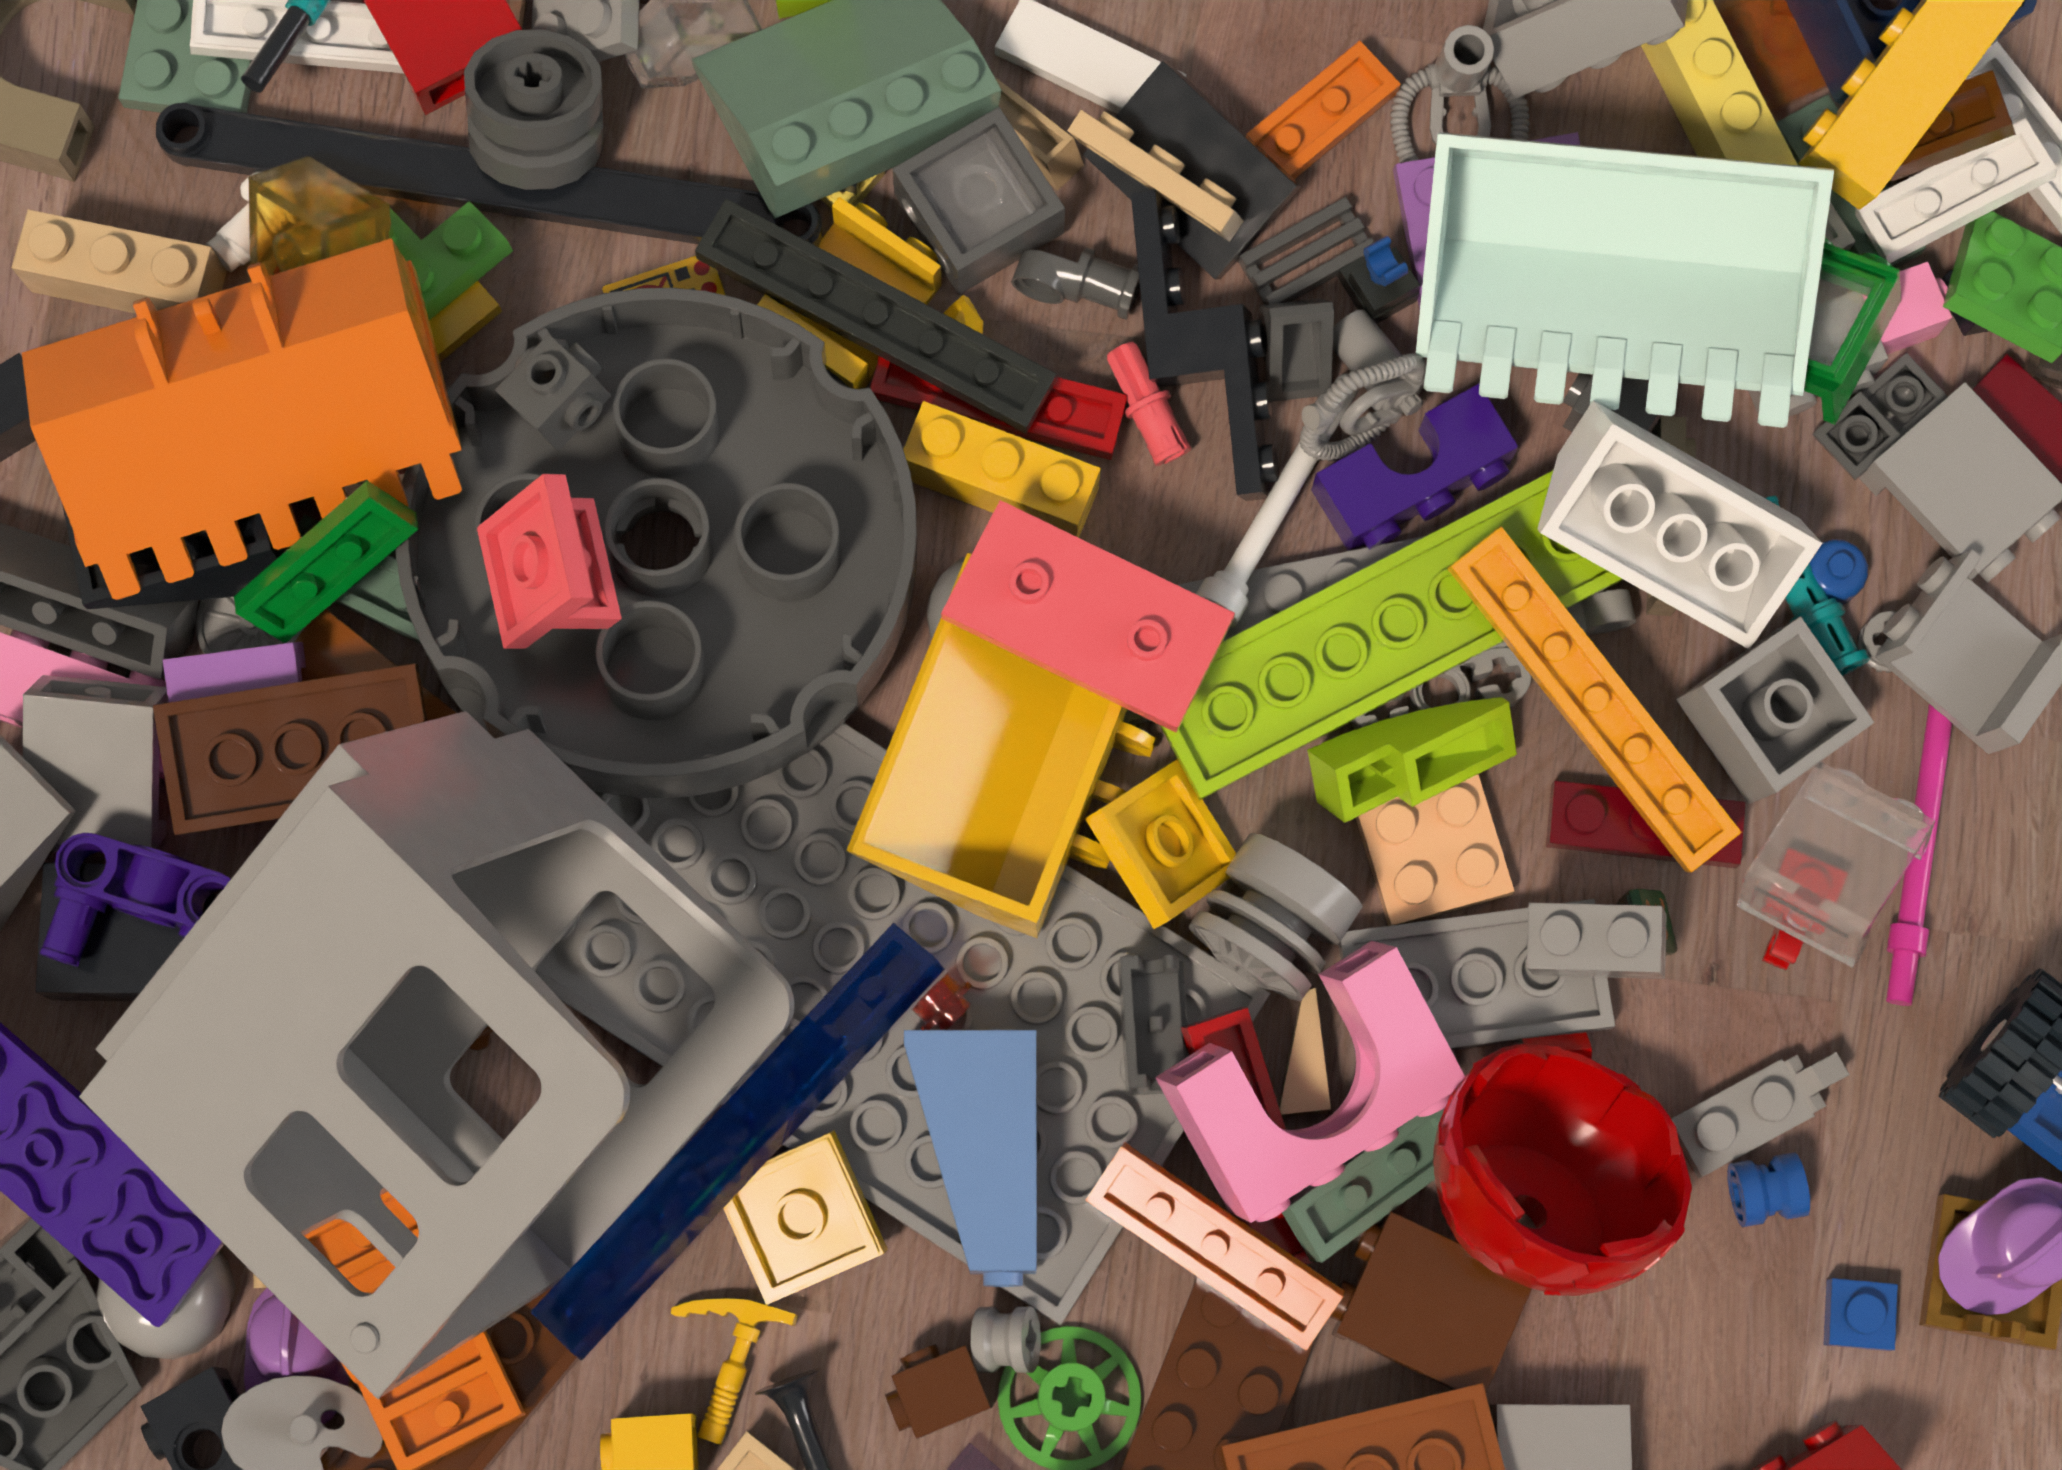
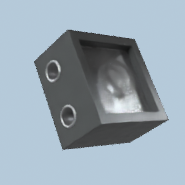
M1000 107L892 169L895 197L926 245L937 255L938 264L941 265L942 270L958 295L1018 261L1023 251L1037 250L1064 234V205Z

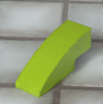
M1503 697L1465 701L1411 712L1344 733L1307 749L1317 803L1344 823L1396 797H1399L1413 807L1517 755L1510 704Z

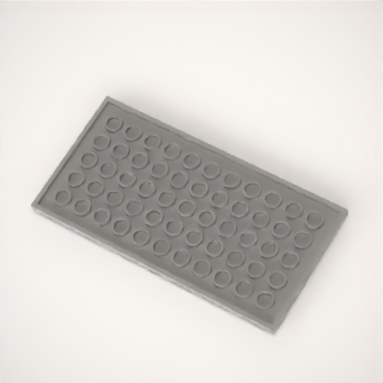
M845 723L811 751L781 769L751 782L721 791L679 798H638L593 791L785 977L792 989L794 1013L788 1027L720 1105L787 1149H792L835 1130L865 1199L966 1265V1258L905 1051L904 1030H1036L1037 1272L1036 1274H1023V1286L1001 1288L1030 1307H1034L1036 1311L1061 1326L1123 1228L1121 1224L1085 1201L1124 1142L1162 1166L1184 1132L1164 1094L1126 1096L1118 975L1120 957L1140 956L1142 960L1163 959L1165 955H1177L1178 961H1183L1188 1025L1239 1007H1248L1253 1023L1270 993L1248 982L1224 966L1220 961L1165 926L1161 925L1153 929L1143 912L1069 865L1065 867L1039 936L1034 938L977 916L847 852V847L887 750ZM601 891L541 961L535 971L564 1004L661 1067L666 1064L711 1012L715 1003V996L711 986L619 896L610 891Z

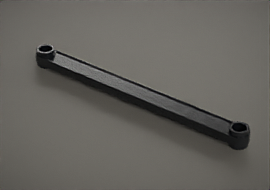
M175 103L166 107L159 114L156 121V138L165 155L173 162L186 167L192 166L244 175H252L257 171H263L270 179L461 208L470 201L479 211L692 244H699L724 200L728 199L779 227L792 219L806 221L810 228L804 235L799 237L819 247L823 237L821 216L817 208L811 203L774 219L760 192L601 167H593L577 181L554 189L525 190L502 184L483 172L472 157L469 147L203 107L188 103ZM192 126L199 128L192 140L185 143L173 142L176 134L181 129Z

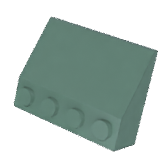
M832 0L692 59V66L774 219L898 166L998 108L1002 91L974 39L941 0Z

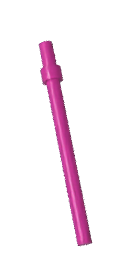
M1930 704L1928 706L1897 923L1890 924L1887 951L1893 955L1886 1002L1900 1006L1912 1005L1918 960L1921 957H1925L1927 951L1929 929L1923 927L1952 730V723Z

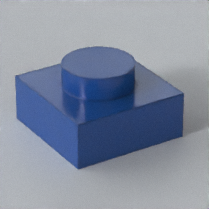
M1835 1278L1827 1279L1823 1345L1894 1351L1898 1284Z

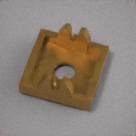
M1947 1194L1939 1195L1937 1197L1919 1325L2044 1350H2056L2062 1311V1279L2051 1285L2027 1304L2005 1314L1984 1315L1970 1311L1949 1296L1939 1276L1938 1256L1944 1239L1960 1221L1988 1200L1978 1201Z

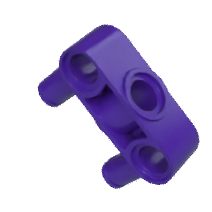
M83 832L73 835L62 843L56 854L55 867L58 876L54 884L57 887L54 897L60 900L39 954L52 960L78 967L97 913H105L107 905L128 915L170 928L179 927L178 935L185 938L203 915V906L206 899L212 893L223 890L231 878L220 872L198 866L181 857L147 846L136 844L133 846L94 833ZM97 852L104 853L106 866L101 876L90 882H82L80 868L85 858Z

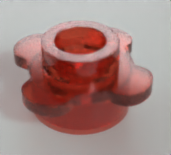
M947 972L912 1008V1011L925 1022L920 1029L930 1030L936 1024L941 1030H948L971 1006V1003L963 995L972 987V984L967 981L961 985Z

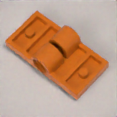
M388 1191L380 1195L385 1206L418 1238L419 1229L414 1217ZM335 1219L304 1235L354 1287L362 1292H375L395 1269V1266L355 1226L347 1221ZM486 1330L379 1399L343 1365L352 1381L358 1384L397 1470H418L526 1415Z

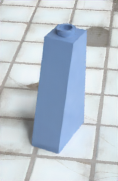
M904 1030L905 1051L970 1274H983V1286L1021 1287L1023 1286V1274H1036L1037 1272L1036 1030Z

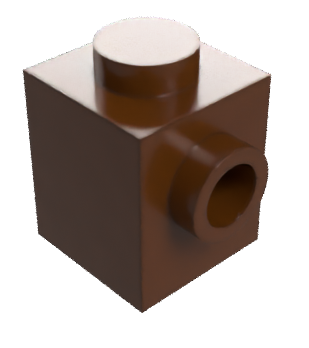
M934 1344L901 1358L900 1362L904 1371L891 1376L896 1390L885 1394L899 1432L912 1427L916 1439L991 1409L966 1345L941 1355L937 1344Z

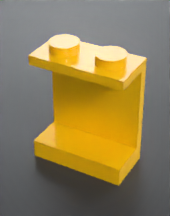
M838 197L832 205L834 223L822 238L819 248L928 305L942 286L941 265L936 263L938 257L934 251L916 238L908 237L904 241L886 229L888 226L886 220L870 206L859 202L854 207L841 197ZM767 294L759 301L758 306L767 308L799 324L825 342L826 369L835 374L852 389L866 388L874 376L879 358L878 355L780 304Z

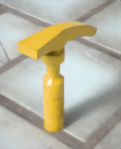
M729 1298L694 1300L671 1308V1314L677 1317L688 1318L690 1314L708 1315L711 1311L724 1317L732 1313L739 1320L732 1333L733 1336H736V1340L730 1357L722 1362L715 1383L716 1387L713 1389L714 1393L711 1395L712 1399L709 1401L710 1405L707 1407V1413L704 1415L705 1419L701 1423L697 1437L722 1445L727 1425L730 1422L729 1418L732 1417L731 1412L734 1411L733 1406L736 1405L737 1394L741 1390L747 1373L745 1361L751 1343H757L761 1332L756 1329V1326L761 1322H777L795 1327L798 1315L750 1300Z

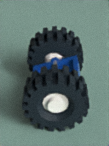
M2039 968L2032 975H2028L2022 981L2019 988L2015 987L2007 996L2006 1001L1994 1010L1987 1023L1980 1027L1974 1035L1973 1041L1958 1057L1959 1061L1947 1074V1080L1940 1088L1939 1097L1992 1138L2000 1137L2008 1130L2062 1172V983L2044 969Z

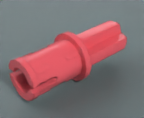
M1128 342L1110 351L1107 354V361L1123 394L1128 395L1127 402L1130 407L1125 410L1124 414L1126 418L1134 419L1138 430H1140L1147 444L1155 466L1167 464L1188 453L1192 447L1180 428L1168 402L1171 398L1170 391H1160L1156 382H1152L1149 379L1148 365L1137 344Z

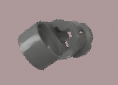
M1085 247L1078 263L1039 250L1023 251L1011 281L1016 290L1036 301L1047 304H1059L1064 299L1078 303L1083 298L1117 310L1118 317L1125 320L1131 314L1140 290L1138 264L1128 268L1096 257L1095 250L1089 247Z

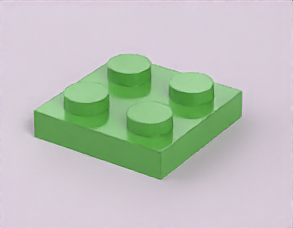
M1994 211L1965 225L1943 307L2032 354L2053 363L2062 354V247Z

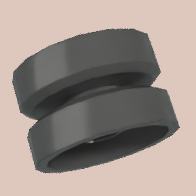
M540 29L516 30L492 38L473 53L464 70L469 150L483 172L502 184L525 190L554 189L577 181L596 165L604 149L601 66L590 49L570 36Z

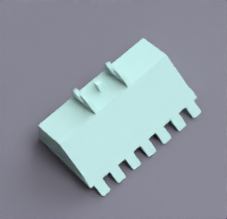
M1439 132L1437 134L1416 355L1427 358L1424 389L1441 393L1452 392L1457 361L1482 363L1479 395L1481 397L1505 399L1508 397L1512 366L1538 369L1534 400L1538 403L1560 405L1564 399L1567 372L1593 374L1590 404L1594 400L1610 410H1617L1620 402L1622 377L1649 380L1645 409L1648 414L1672 416L1675 414L1678 383L1704 386L1701 417L1704 420L1723 422L1731 420L1734 389L1760 391L1758 423L1762 426L1786 427L1788 424L1791 395L1803 396L1834 169Z

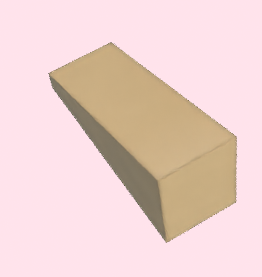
M996 78L1002 90L999 107L1049 184L1058 191L1084 166L1075 139Z
M1316 988L1309 989L1302 1001H1299L1278 1104L1282 1118L1324 1114L1331 1110Z

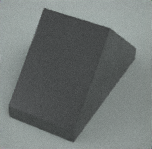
M1319 298L1259 305L1260 319L1263 323L1266 339V356L1264 357L1266 381L1270 387L1272 402L1319 397L1321 394L1327 393V389L1331 388L1333 303Z

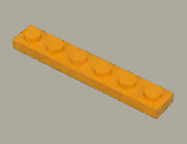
M1502 526L1496 528L1447 567L1448 571L1685 872L1692 873L1742 833Z

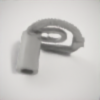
M1472 25L1456 28L1446 39L1436 63L1428 64L1425 67V71L1419 70L1418 74L1412 73L1411 78H1406L1405 83L1401 84V90L1396 93L1398 97L1393 99L1395 104H1392L1391 108L1393 111L1390 113L1392 117L1390 123L1393 125L1390 128L1393 132L1391 136L1394 138L1393 144L1396 145L1394 149L1397 151L1396 155L1400 158V163L1419 160L1414 153V148H1412L1413 144L1410 142L1411 137L1409 136V126L1407 125L1409 121L1407 118L1409 117L1408 112L1410 111L1409 107L1414 99L1413 97L1420 90H1423L1424 87L1428 86L1432 88L1429 130L1435 145L1437 144V134L1439 132L1444 133L1442 122L1447 113V110L1443 108L1444 97L1474 96L1475 108L1472 111V115L1477 117L1478 122L1476 136L1490 137L1491 120L1485 87L1487 82L1490 85L1493 84L1494 87L1498 86V89L1503 94L1505 93V97L1508 98L1507 102L1510 103V112L1513 114L1511 115L1513 121H1511L1512 132L1510 139L1527 140L1529 138L1527 133L1530 130L1527 126H1529L1530 122L1527 119H1529L1530 115L1527 113L1529 108L1526 106L1527 100L1524 99L1525 95L1515 99L1498 68L1493 67L1491 69L1489 64L1493 59L1494 46L1491 37L1485 30Z
M1363 309L1350 313L1333 328V350L1351 372L1349 375L1343 374L1342 379L1338 378L1336 383H1333L1331 388L1327 389V393L1321 394L1315 403L1305 406L1302 410V421L1305 426L1302 427L1303 430L1300 432V447L1306 454L1318 460L1338 461L1370 444L1371 441L1376 440V436H1380L1381 431L1384 432L1386 427L1397 423L1403 413L1406 416L1412 415L1423 404L1419 394L1423 389L1426 363L1424 357L1415 353L1402 355L1371 316ZM1364 386L1367 392L1349 406L1340 420V427L1350 436L1331 443L1319 440L1321 434L1328 430L1340 412L1341 402L1344 401V398H1347L1348 394L1356 391L1357 387L1361 389ZM1372 407L1375 410V412H1369L1365 416L1359 418L1368 408Z

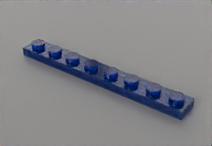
M893 923L533 1308L531 1313L572 1354L582 1361L945 970L940 962Z

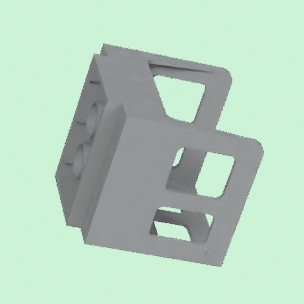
M467 711L342 743L336 747L97 1046L96 1050L107 1062L79 1097L330 1352L379 1399L568 1278L785 1031L793 1017L794 996L785 977L534 733L526 729L494 739ZM601 891H610L619 896L711 986L715 996V1003L711 1012L648 1084L642 1085L631 1081L626 1076L621 1065L603 1048L535 972L541 961ZM487 1026L502 1038L537 1073L541 1082V1095L538 1101L505 1140L454 1091L450 1083L451 1069ZM388 1191L414 1217L419 1229L418 1238L385 1206L380 1195ZM335 1219L347 1221L355 1226L395 1266V1269L375 1292H362L354 1287L304 1235Z

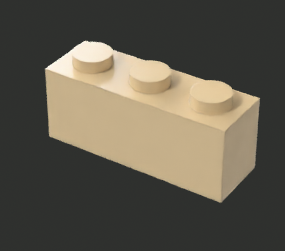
M29 209L26 213L11 267L33 293L136 313L133 307L134 301L145 297L152 301L158 311L222 291L227 272L210 246Z

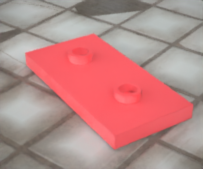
M1001 500L941 612L943 620L1176 733L1235 616L1234 612Z

